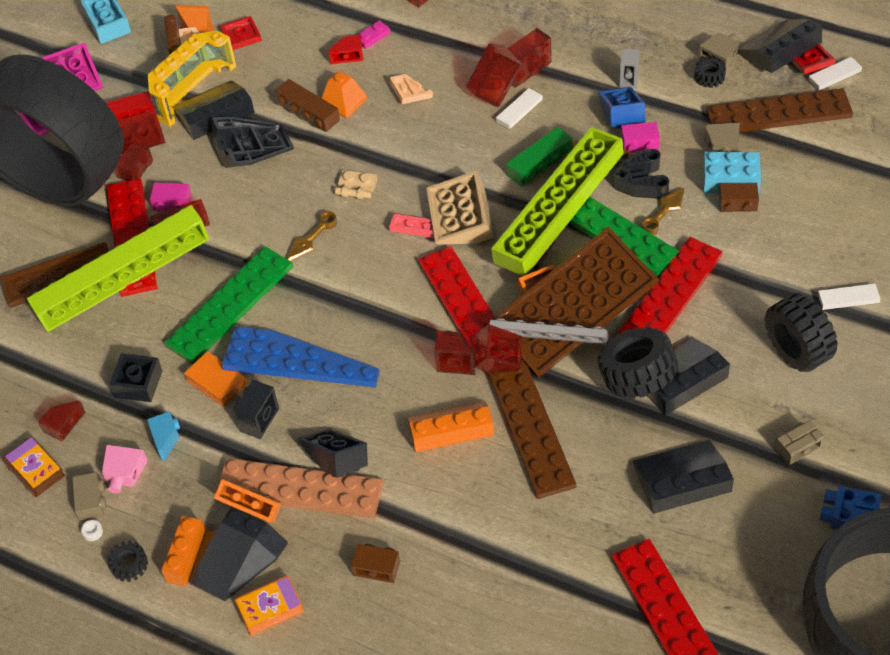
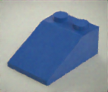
M632 87L598 91L605 117L611 127L621 128V125L646 122L645 102Z

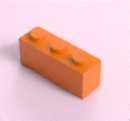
M226 479L221 480L214 499L270 523H275L283 504Z
M181 517L161 570L166 583L187 586L205 533V527L201 519Z

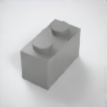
M622 49L620 88L632 87L637 89L639 49Z

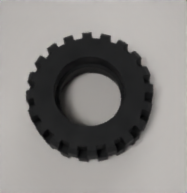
M800 293L790 294L770 306L766 311L764 321L766 322L765 329L768 331V338L771 339V344L776 348L779 356H782L784 361L790 364L793 369H798L800 372H810L833 358L837 351V335L833 330L832 322L827 318V314L822 311L821 306L816 304L812 298H807V295Z
M637 327L634 330H625L624 333H619L615 335V338L607 341L606 346L604 345L599 353L598 367L610 392L622 398L635 399L638 396L640 398L646 397L650 393L652 395L657 390H662L666 387V384L672 381L673 376L677 372L678 360L671 340L666 333L656 328Z

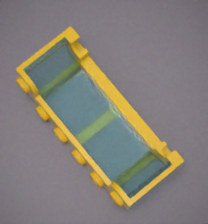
M219 31L193 34L148 74L149 93L152 95L158 121L169 127L176 122L172 116L175 114L172 107L212 70L220 73L223 66H227L230 71L236 67L229 36Z

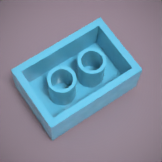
M81 0L85 16L101 44L131 33L127 17L117 0Z
M705 152L703 164L704 193H719L720 183H757L759 194L761 183L760 152Z

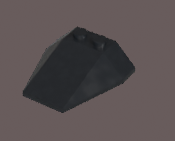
M214 117L211 120L214 146L225 168L252 165L294 149L282 124L235 117Z
M232 506L219 508L207 524L189 583L225 602L274 563L287 546L288 541L268 523Z

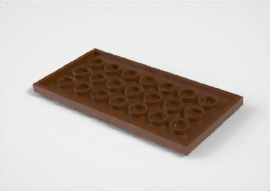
M607 227L491 320L505 319L508 322L522 320L532 324L543 322L546 325L559 323L568 327H573L574 325H581L585 328L604 327L655 286L659 279ZM501 335L538 378L584 343Z

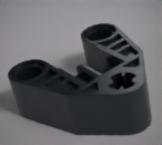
M648 149L624 160L613 172L614 189L638 198L660 199L668 195L669 178L667 176H648V173L659 170L660 152L657 149Z

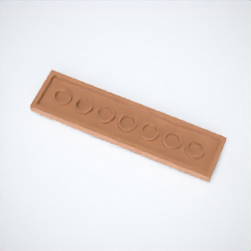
M226 458L217 489L221 480L226 479L283 503L282 506L375 519L384 483L383 479L347 474L336 478L324 471Z

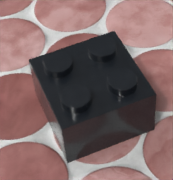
M121 353L109 384L114 398L152 402L163 371L157 357Z
M252 380L249 386L245 387L241 399L235 403L233 408L240 432L258 439L262 438L279 411L273 386Z

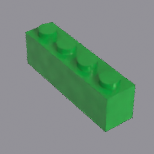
M555 128L507 162V176L522 187L538 174L543 173L549 166L557 163L567 153H570L573 150V137L561 128Z

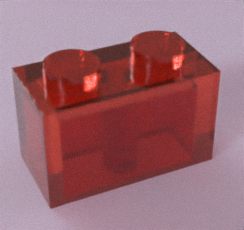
M132 143L120 157L114 169L117 178L124 181L141 178L145 170L153 162L150 149Z

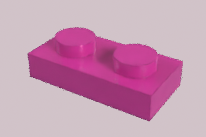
M379 20L357 34L361 35L362 47L367 49L390 34V28Z

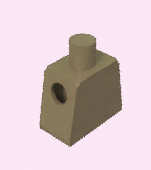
M717 33L700 45L699 58L705 59L708 56V59L713 56V59H716L717 57L719 61H724L723 64H726L727 70L737 56L738 37L735 34H730L727 37Z
M740 124L705 125L704 139L709 151L738 152Z

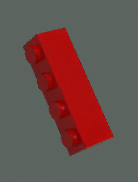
M149 91L106 102L116 116L120 126L156 117Z

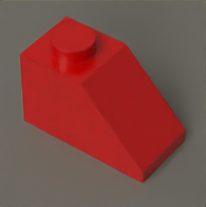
M361 35L343 37L328 50L331 65L364 61Z

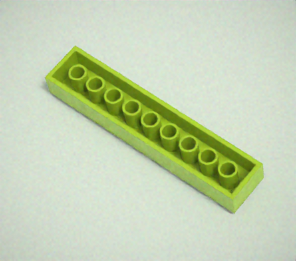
M591 127L491 248L494 264L521 276L527 275L624 154L622 138Z
M192 205L183 208L173 216L167 217L159 224L148 228L145 232L132 237L129 241L116 246L108 253L102 254L94 261L83 265L80 269L67 274L57 282L51 283L43 290L35 292L27 300L48 333L123 290L128 284L137 282L140 278L208 241L209 237L203 221Z

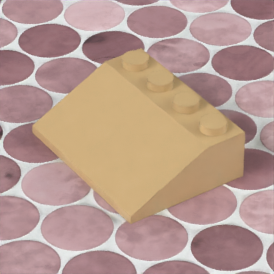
M477 171L426 188L436 244H476L494 238L484 183Z

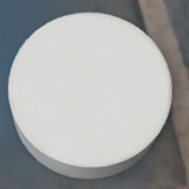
M88 520L82 525L81 533L85 540L95 541L102 536L103 528L99 521Z

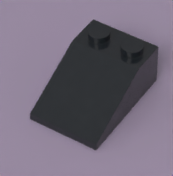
M326 428L297 438L298 443L317 465L333 477H343L346 473L356 472L360 468L368 466L367 443L332 428Z

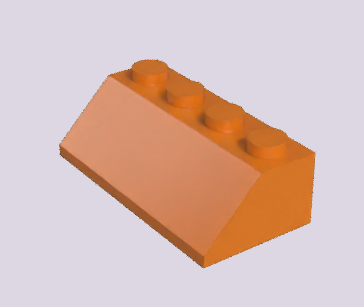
M485 401L408 417L415 452L494 436L491 413Z

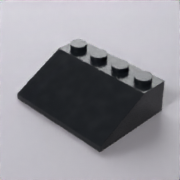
M811 19L785 20L738 48V54L766 71L773 73L793 61V58H798L818 44H821L822 26Z
M233 80L172 107L193 140L213 132L211 120L214 117L244 118L255 113L252 98L242 86Z
M692 336L673 347L678 360V367L672 381L667 383L666 387L662 390L659 389L652 395L651 393L647 394L665 416L724 381L729 376L730 363L717 350Z
M710 439L632 461L653 514L732 492L734 478L726 461Z

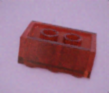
M489 43L466 87L476 97L495 107H499L523 64L504 45Z
M156 110L118 121L124 137V147L121 156L166 143Z

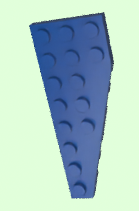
M239 326L234 328L222 363L223 370L375 388L379 378V368L273 330Z

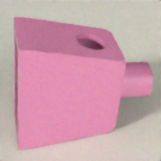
M107 445L102 474L105 481L110 484L108 488L110 492L118 494L122 486L132 487L135 485L148 461L144 450Z

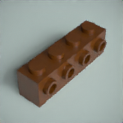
M290 79L286 80L275 90L276 101L280 106H284L293 114L299 115L303 120L312 123L318 129L327 132L340 121L337 107Z

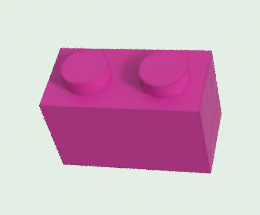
M657 122L621 125L623 150L638 152L648 149H659L660 135Z
M154 183L150 201L154 211L179 212L181 209L190 206L192 193L189 184Z

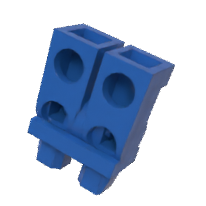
M838 486V491L826 489L823 503L835 506L834 508L822 506L820 520L831 523L830 528L837 530V528L858 515L879 510L882 494L849 488L845 489L843 486Z

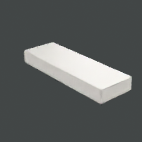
M850 57L810 75L808 80L819 91L861 72L862 66Z
M528 88L496 117V122L511 129L542 100V95Z
M876 284L818 291L822 310L880 303Z

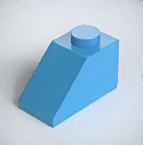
M170 411L147 419L162 461L166 460L179 439L177 430L180 429L177 418H172Z

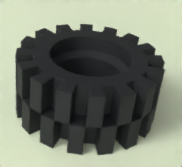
M708 56L705 59L701 58L695 65V81L699 82L700 86L704 84L706 88L707 85L713 88V85L718 87V84H723L726 75V64H723V60L719 61L717 57L713 59V56L708 59Z
M123 541L120 547L116 544L114 546L116 550L111 549L109 551L111 555L107 557V563L112 574L117 580L119 578L122 582H124L125 578L127 582H131V578L137 580V575L142 576L144 574L142 570L146 571V565H148L143 547L139 546L137 542L133 544L132 541H128V544H125ZM125 557H135L134 563L130 566L122 567L120 565V562Z

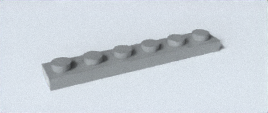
M505 319L490 320L489 324L490 331L494 335L606 344L608 341V332L602 327L585 328L581 325L568 327L559 323L546 325L543 322H535L532 324L522 320L508 322Z

